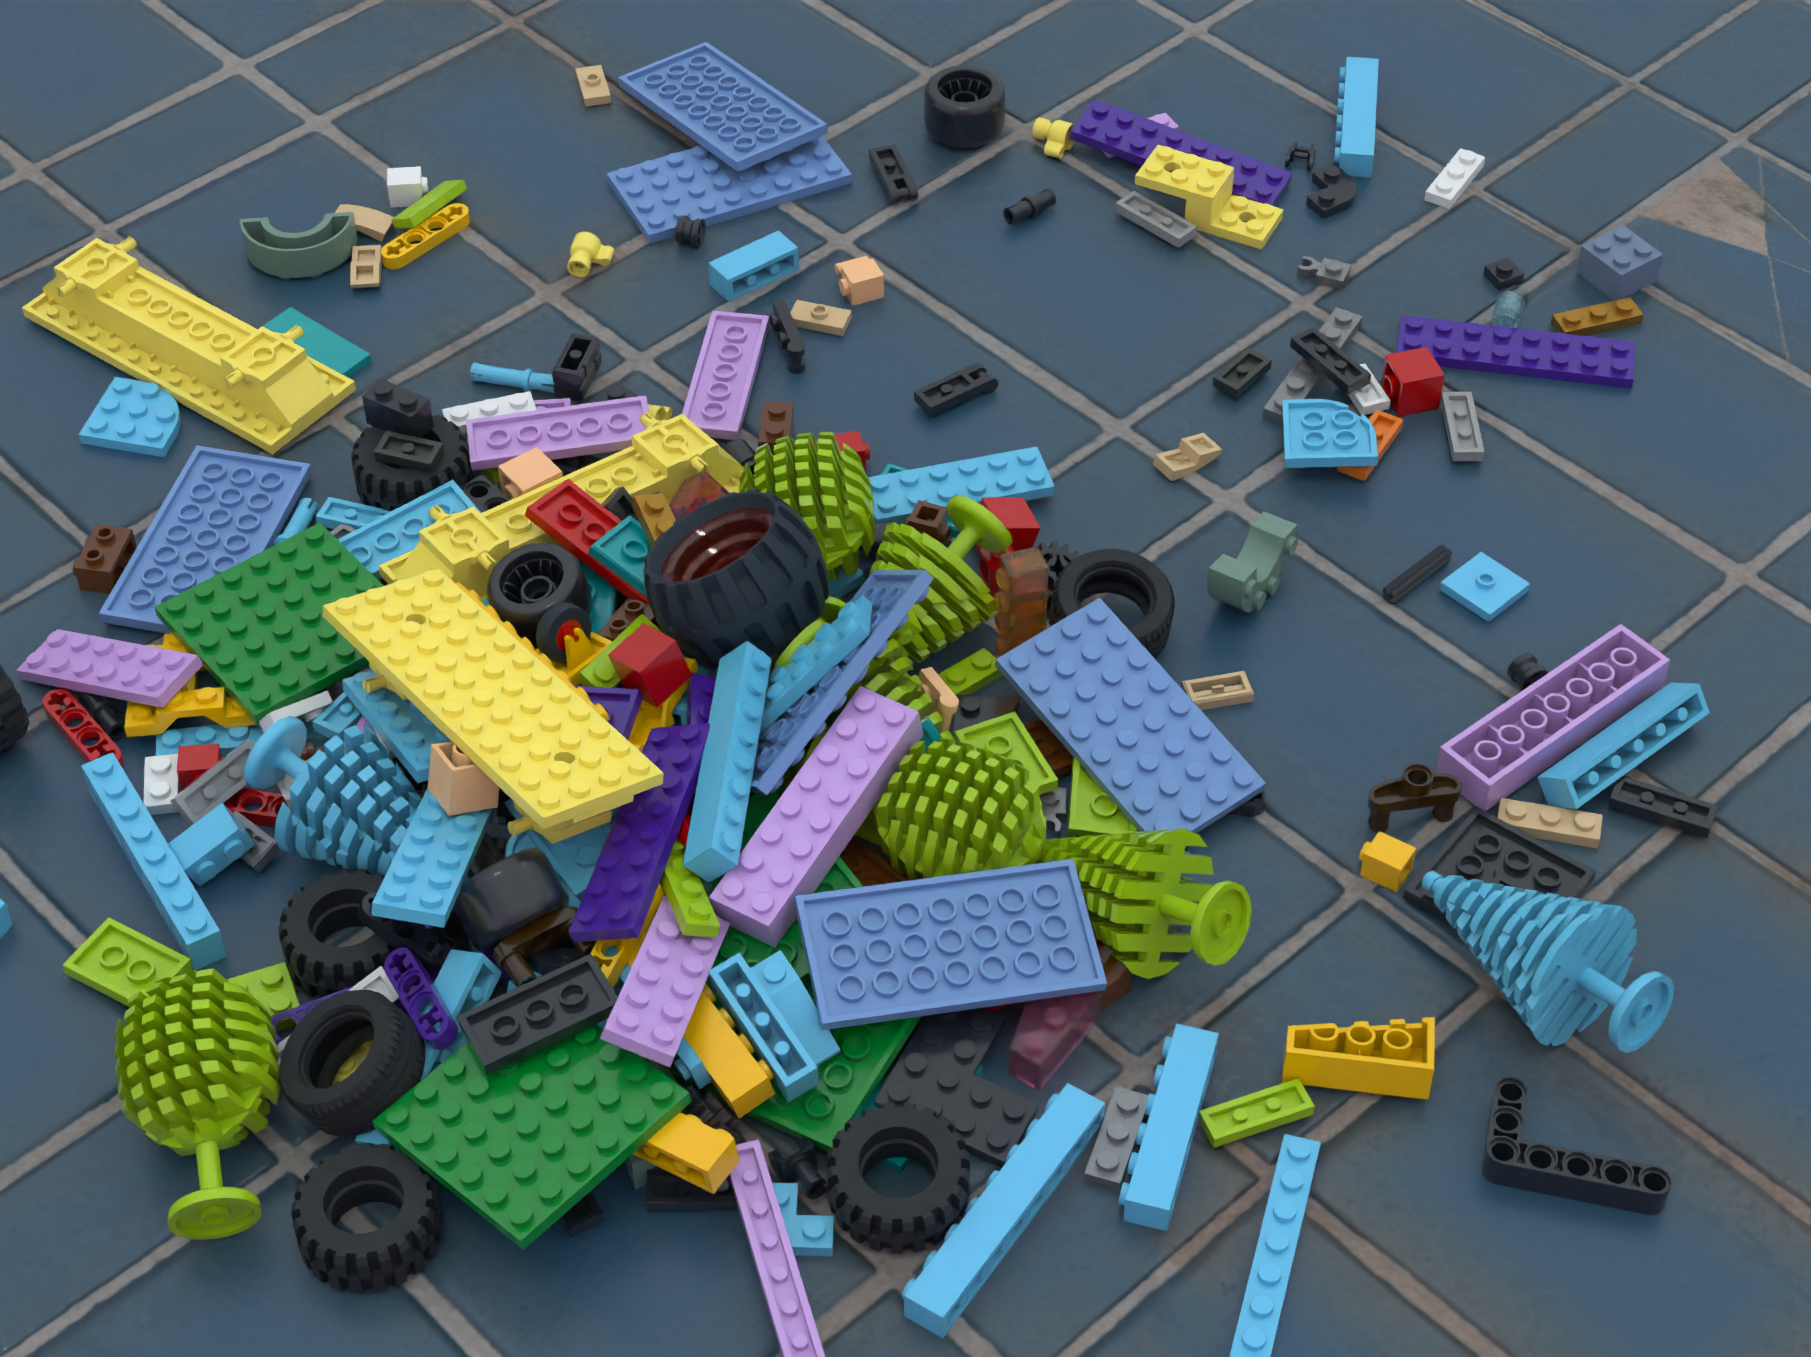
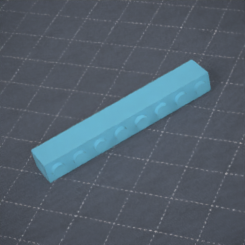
M748 641L719 660L708 721L710 723V730L702 755L683 866L708 883L738 866L772 660Z
M109 753L81 765L90 795L184 955L191 959L193 970H199L227 957L218 926L114 753Z
M1069 1083L1066 1084L1059 1094L1054 1093L1046 1105L1045 1113L1040 1119L1035 1118L1031 1122L1020 1145L1015 1144L1011 1148L1000 1171L995 1170L990 1175L982 1195L979 1198L975 1196L970 1201L962 1221L959 1224L954 1223L949 1228L942 1247L938 1252L934 1250L929 1254L924 1263L923 1271L918 1278H912L906 1284L902 1293L904 1317L942 1339L1099 1132L1105 1115V1103Z

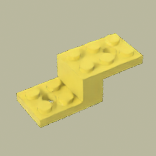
M1157 145L1135 175L1136 185L1186 199L1185 220L1196 225L1198 231L1257 249H1263L1283 219L1284 209L1252 201L1243 196L1233 195L1235 167L1221 162L1211 161L1194 154Z

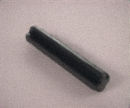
M1445 545L1436 547L1385 586L1382 598L1390 604L1397 602L1451 560V550L1447 549Z

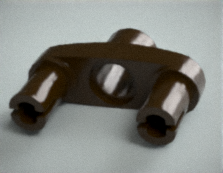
M1410 764L1404 768L1402 777L1379 783L1370 790L1368 807L1370 808L1369 828L1373 832H1385L1389 826L1391 812L1434 806L1432 813L1437 821L1449 822L1453 819L1455 803L1460 798L1461 782L1451 774L1433 773L1424 764Z
M566 907L547 913L517 929L495 947L492 954L493 959L501 970H506L517 988L537 979V976L525 959L531 954L538 953L564 938L571 940L582 957L591 953L597 941L574 942L569 934L570 927L578 910L577 907Z

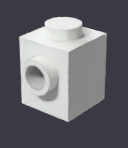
M421 166L387 169V188L391 208L410 206L429 192L427 177H422Z

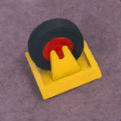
M559 603L551 607L542 616L537 627L536 642L538 649L535 651L539 655L544 653L553 664L554 669L557 671L563 670L571 680L572 685L577 686L581 683L576 679L579 673L612 641L591 631V620L586 611L572 603Z

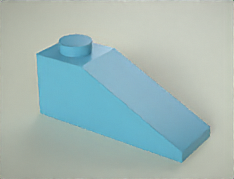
M781 950L750 968L816 1066L840 1053V1048L830 1030H821L817 1008L799 976Z

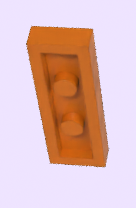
M1376 409L1369 421L1372 423L1376 433L1379 462L1402 430L1404 419ZM1375 466L1337 467V471L1365 481Z

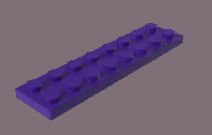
M1096 99L1092 100L1070 132V139L1141 166L1156 146L1161 145L1235 167L1232 194L1243 196L1262 204L1275 206L1292 179V173Z
M1401 315L1396 353L1428 347L1434 359L1441 367L1631 389L1633 386L1635 342L1418 316Z
M710 723L651 729L642 753L664 773L663 784L634 795L632 802L619 807L570 927L569 934L574 942L639 937L697 786Z

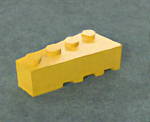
M1435 1017L1422 1018L1421 1023L1406 1024L1405 1019H1392L1389 1021V1025L1369 1026L1368 1021L1354 1022V1025L1338 1028L1335 1023L1288 1026L1283 1055L1282 1082L1285 1083L1299 1078L1302 1085L1428 1100L1434 1074Z

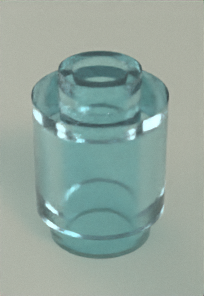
M1505 291L1498 295L1492 315L1494 326L1518 328L1520 326L1525 308V299L1521 294L1514 291Z

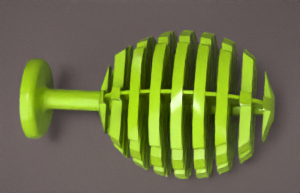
M813 432L797 434L798 440L795 441L791 436L776 439V445H774L775 455L772 454L768 443L757 447V454L754 458L756 463L754 466L755 474H752L747 462L739 479V493L758 489L762 493L771 492L786 502L804 520L814 534L825 561L828 582L838 580V573H840L839 565L841 564L846 577L858 572L859 556L857 553H859V547L863 546L867 557L875 541L872 487L857 452L845 443H843L844 451H840L834 432H820L818 442ZM829 596L825 600L824 612L816 620L822 618L826 623L831 624L837 619L840 610L846 603Z
M830 727L824 728L813 740L804 758L802 767ZM939 738V742L934 741L928 747V754H926L925 741H916L910 748V755L903 757L899 764V772L892 775L888 787L874 806V822H877L878 837L882 844V851L891 859V867L899 875L906 874L907 871L908 879L917 880L1036 864L1044 850L1046 841V816L1044 818L1039 786L1029 779V771L1022 764H1015V769H1013L1011 759L1002 755H996L995 759L992 751L976 747L977 751H975L974 745L965 742H958V745H956L955 740Z
M214 968L200 971L190 969L178 973L179 976L166 977L156 981V984L149 986L146 993L151 997H147L139 991L128 999L127 1005L130 1008L125 1011L124 1021L129 1025L124 1024L118 1019L114 1036L116 1041L114 1058L117 1061L115 1072L116 1078L119 1081L117 1087L118 1097L122 1101L120 1109L126 1118L145 1131V1135L159 1145L164 1144L180 1156L196 1154L200 1190L183 1196L170 1207L167 1214L170 1231L177 1236L187 1239L208 1240L228 1237L245 1231L256 1224L262 1215L260 1200L255 1194L242 1188L223 1187L219 1150L229 1149L241 1144L239 1141L246 1139L249 1133L244 1127L250 1129L254 1134L267 1127L268 1119L264 1116L270 1113V1103L265 1099L267 1098L277 1105L281 1085L279 1084L280 1066L278 1064V1047L275 1043V1027L271 1023L273 1017L267 1008L256 1000L244 987L235 981H227Z

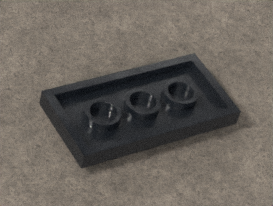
M589 954L456 1017L485 1073L489 1075L609 1018L618 997L592 954Z

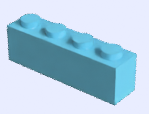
M740 952L709 970L711 989L740 1032L747 1037L758 1059H763L774 1075L772 1080L786 1101L789 1103L819 1084L818 1067Z

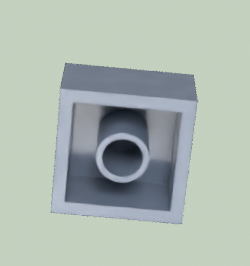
M1622 225L1581 245L1576 273L1615 301L1657 282L1663 254Z

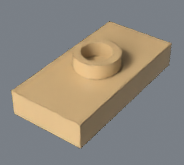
M601 65L575 68L577 82L585 107L611 103V95Z
M801 300L796 301L790 312L796 327L839 336L844 335L852 319V310Z

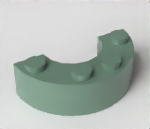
M354 212L326 213L323 220L316 227L298 233H287L275 229L269 223L268 217L240 219L245 252L249 261L259 270L278 276L281 279L319 277L324 272L332 270L346 261L352 255V246H356L358 242Z
M1263 511L1250 525L1246 541L1237 559L1222 554L1209 567L1207 578L1209 596L1245 612H1252L1255 609L1260 610L1268 594L1271 596L1275 594L1280 582L1278 577L1288 555L1291 556L1296 550L1298 538L1295 537L1297 524Z

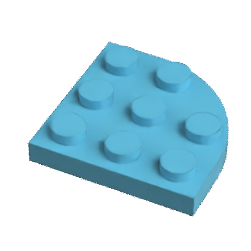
M114 377L80 431L81 444L165 457L180 431L181 417L179 408L174 397L159 388L155 383Z
M1325 399L1282 400L1285 468L1377 466L1378 454L1375 429L1364 414H1361L1360 417L1348 410L1349 405Z

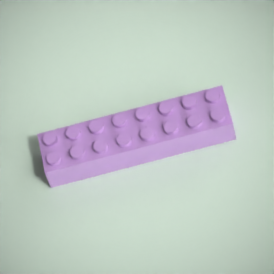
M1620 624L1440 746L1435 773H1446L1455 776L1462 785L1461 795L1476 807L1487 811L1500 802V798H1506L1663 688L1670 659Z
M860 686L739 855L738 866L724 875L709 896L715 915L731 922L729 926L776 948L797 917L794 904L795 896L815 892L888 787L892 775L899 771V764L903 757L910 755V748L923 737L919 712Z

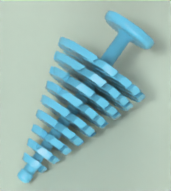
M293 716L279 719L257 740L245 763L243 776L249 786L259 790L274 786L284 778L285 774L295 779L289 788L292 813L291 809L282 802L276 818L274 839L279 849L297 855V849L299 855L304 858L327 860L328 864L334 866L342 865V868L368 870L370 875L378 872L385 876L422 800L420 795L415 793V788L404 776L398 764L396 763V766L393 764L390 753L384 744L379 741L378 736L371 727L363 724L364 733L356 725L343 730L344 742L335 735L324 744L325 754L319 749L308 762H305L300 758L307 738V730L304 723ZM469 873L467 874L464 883L471 879Z
M1429 871L1424 875L1422 879L1423 889L1434 894L1436 906L1442 913H1446L1447 921L1454 929L1457 928L1459 937L1466 945H1469L1471 953L1481 962L1483 969L1492 977L1495 985L1504 993L1507 1001L1517 1011L1519 1017L1541 1044L1548 1046L1551 1042L1553 1046L1567 1043L1576 1028L1581 1032L1595 1021L1608 1005L1614 1007L1609 1020L1608 1036L1612 1045L1620 1051L1629 1053L1638 1050L1659 1030L1668 1015L1673 1001L1674 985L1671 978L1657 971H1652L1641 975L1627 989L1621 987L1633 957H1628V955L1635 947L1637 940V929L1632 928L1636 921L1628 909L1601 902L1584 901L1574 897L1566 898L1558 894L1547 893L1545 895L1543 892L1504 886L1497 883H1483L1484 881L1477 879L1467 880L1463 879V876L1448 875L1444 878L1435 871Z

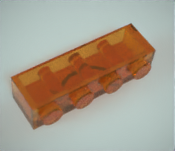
M1038 547L1000 555V569H996L999 592L995 593L996 605L999 610V615H995L998 637L994 638L995 651L998 657L1046 630L1048 567Z

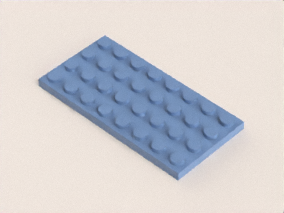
M708 42L618 77L619 87L737 172L747 170L755 164L768 161L776 155L791 151L795 147L815 141L817 138L828 134L827 123Z
M821 136L815 141L802 144L791 151L783 152L768 161H762L747 170L739 172L699 145L688 150L671 153L664 157L647 160L640 164L607 173V182L646 240L651 244L675 237L676 225L681 215L688 216L690 220L704 219L706 227L851 184L852 174L824 137Z
M196 445L99 612L101 622L166 634L172 633L156 616L154 607L272 547L312 474L311 464Z
M874 570L851 601L854 603L863 595L872 603L870 635L759 734L750 788L751 793L767 796L781 786L784 781L783 774L789 766H794L801 760L805 753L803 748L809 740L816 738L824 730L826 718L832 711L838 710L847 699L846 692L853 684L859 683L868 671L866 666L873 657L876 658L884 652L888 646L887 639L892 632L899 630L909 618L907 613L912 606L920 603L929 593L928 586L934 578L925 570Z
M1101 598L1094 600L996 659L995 667L1070 754L1080 762L1082 768L1101 790L1109 796L1108 798L1116 804L1121 813L1134 825L1138 832L1168 831L1184 828L1198 833L1265 789L1266 782Z
M1074 859L795 896L794 904L821 1030L1103 991L1107 986Z

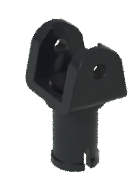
M798 1139L800 1151L786 1158L777 1150L768 1153L770 1164L781 1183H794L797 1181L809 1199H817L826 1192L827 1182L818 1173L815 1146L810 1139Z

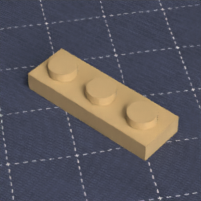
M1500 798L1497 818L1532 837L1598 849L1601 836L1602 814Z

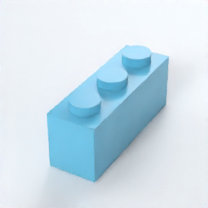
M778 230L709 262L710 286L728 302L738 299L799 270L798 247Z

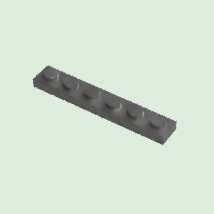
M1336 307L1319 332L1343 351L1360 328L1363 316ZM1301 356L1263 408V417L1283 424L1282 400L1310 399L1325 376Z

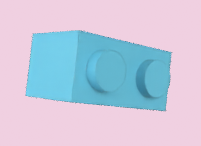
M221 803L169 842L168 845L186 875L201 887L233 861L240 858L255 843L240 819Z

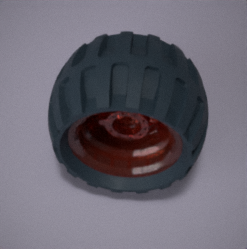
M758 489L747 490V492H732L723 495L719 499L711 502L708 501L698 506L696 510L679 518L673 523L672 527L664 534H661L656 539L652 550L645 557V568L643 569L644 584L656 621L665 635L676 640L684 655L688 658L696 659L699 665L713 671L716 668L718 669L720 658L746 641L763 651L767 656L784 651L807 626L813 623L817 617H821L825 610V600L829 598L827 569L814 534L804 520L786 502L768 491L762 493Z

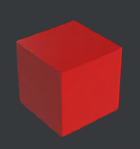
M1428 347L1386 355L1381 387L1389 397L1390 405L1397 417L1439 409L1445 375Z
M982 497L980 504L993 513L1011 534L1013 541L1011 547L1021 564L1032 549L1041 529L1024 498ZM975 544V547L979 553V549H982V547Z
M645 623L608 654L623 687L626 689H639L643 700L656 708L692 676L676 640Z

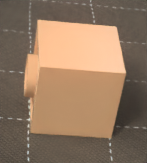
M537 447L498 466L501 491L509 499L519 497L563 477L562 471Z
M452 741L431 744L428 790L448 816L498 807L499 786L468 755L464 754Z

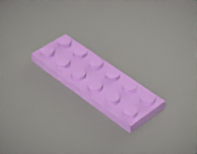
M712 311L682 412L683 415L710 438L739 439L770 325L769 316Z
M646 395L466 420L471 469L474 471L498 467L535 447L539 448L550 460L624 450L632 446L633 435L647 428L640 423V416L643 413L646 415V412H649Z
M57 629L47 637V640L35 652L26 658V661L16 671L20 678L25 681L163 708L203 664L199 656L195 654Z
M664 895L600 1039L670 1067L708 978V971L713 966L731 922L716 916L720 924L716 938L682 935L668 898Z

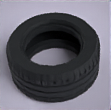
M1120 549L1095 550L1080 555L1078 558L1073 559L1072 562H1069L1060 572L1054 585L1049 615L1050 625L1052 626L1080 609L1079 604L1094 594L1111 593L1121 595L1135 602L1142 610L1144 619L1128 627V629L1146 650L1156 658L1168 640L1175 608L1174 592L1165 574L1143 556Z
M351 990L336 994L321 1002L307 1013L287 1040L279 1068L282 1093L290 1105L327 1134L348 1137L370 1132L375 1129L372 1121L420 1082L425 1064L424 1039L421 1037L413 1021L383 994L372 990ZM373 1040L367 1057L356 1071L339 1084L332 1086L339 1068L349 1055L364 1043Z

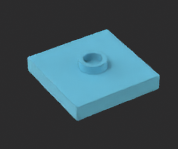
M1480 552L1441 581L1439 590L1487 622H1490L1529 592L1530 583L1483 552Z

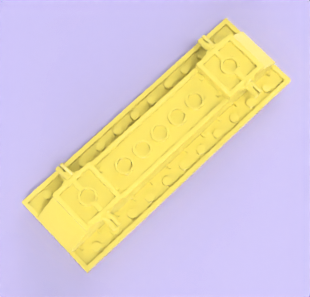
M131 236L118 245L105 243L98 238L94 239L54 267L56 277L42 288L43 293L22 307L24 317L139 381L157 384L159 388L170 393L175 401L271 454L277 452L356 390L355 381L306 355L304 348L294 343L295 340L304 335L300 326L294 325V327L282 334L272 332L263 326L259 329L252 327L140 267L137 259L127 254V252L137 247L136 241Z
M646 412V415L643 413L640 416V423L647 428L632 436L631 447L483 513H480L473 506L460 513L447 514L439 505H435V508L432 506L429 510V515L436 522L419 530L420 541L414 550L379 565V574L388 584H392L398 580L408 579L429 570L440 569L455 584L457 582L461 583L468 591L473 589L480 599L483 600L487 598V584L492 570L508 553L533 543L559 545L556 540L525 517L528 506L565 480H571L600 504L616 488L621 486L627 490L632 498L636 495H647L659 491V493H664L669 506L677 515L675 517L677 521L708 501H714L732 492L739 493V479L744 467L685 415L680 414L674 418L659 421L649 412Z
M440 569L429 570L408 579H401L395 583L369 589L366 592L323 605V617L369 661V667L378 675L362 681L364 691L369 694L370 692L385 688L395 692L404 701L409 699L514 801L513 807L523 817L508 822V830L512 836L528 830H534L542 834L551 844L611 822L612 810L632 802L634 795L663 784L664 773Z

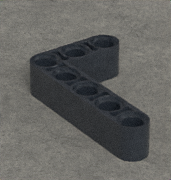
M1507 1076L1497 1081L1490 1106L1481 1167L1485 1179L1496 1185L1645 1215H1656L1664 1210L1672 1186V1177L1665 1169L1654 1165L1523 1140L1528 1087L1521 1079Z

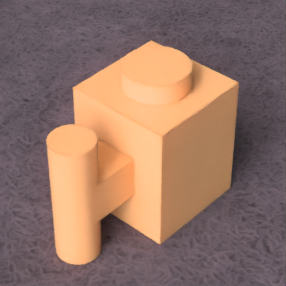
M863 256L834 264L836 274H842V279L838 281L842 296H847L852 306L884 298V274L874 259Z

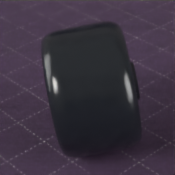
M957 65L940 70L929 79L924 91V123L929 135L933 139L948 147L972 149L984 146L1000 135L1005 122V88L1002 81L994 73L978 66Z
M533 543L519 547L508 553L496 564L488 579L487 598L489 604L495 609L501 621H509L515 628L518 636L521 639L526 637L535 649H538L536 642L538 624L542 616L551 607L559 603H572L586 611L590 617L593 605L590 586L577 559L561 546L551 543Z
M530 848L496 862L461 886L452 909L473 946L479 952L488 954L493 952L495 947L505 937L547 913L568 907L570 900L565 886L545 853L540 849Z

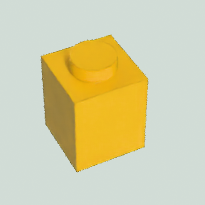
M1379 831L1372 842H1365L1360 851L1359 860L1362 861L1360 876L1398 892L1413 870L1416 848Z

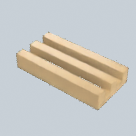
M1245 671L1182 681L1181 689L1200 710L1253 702L1254 692Z

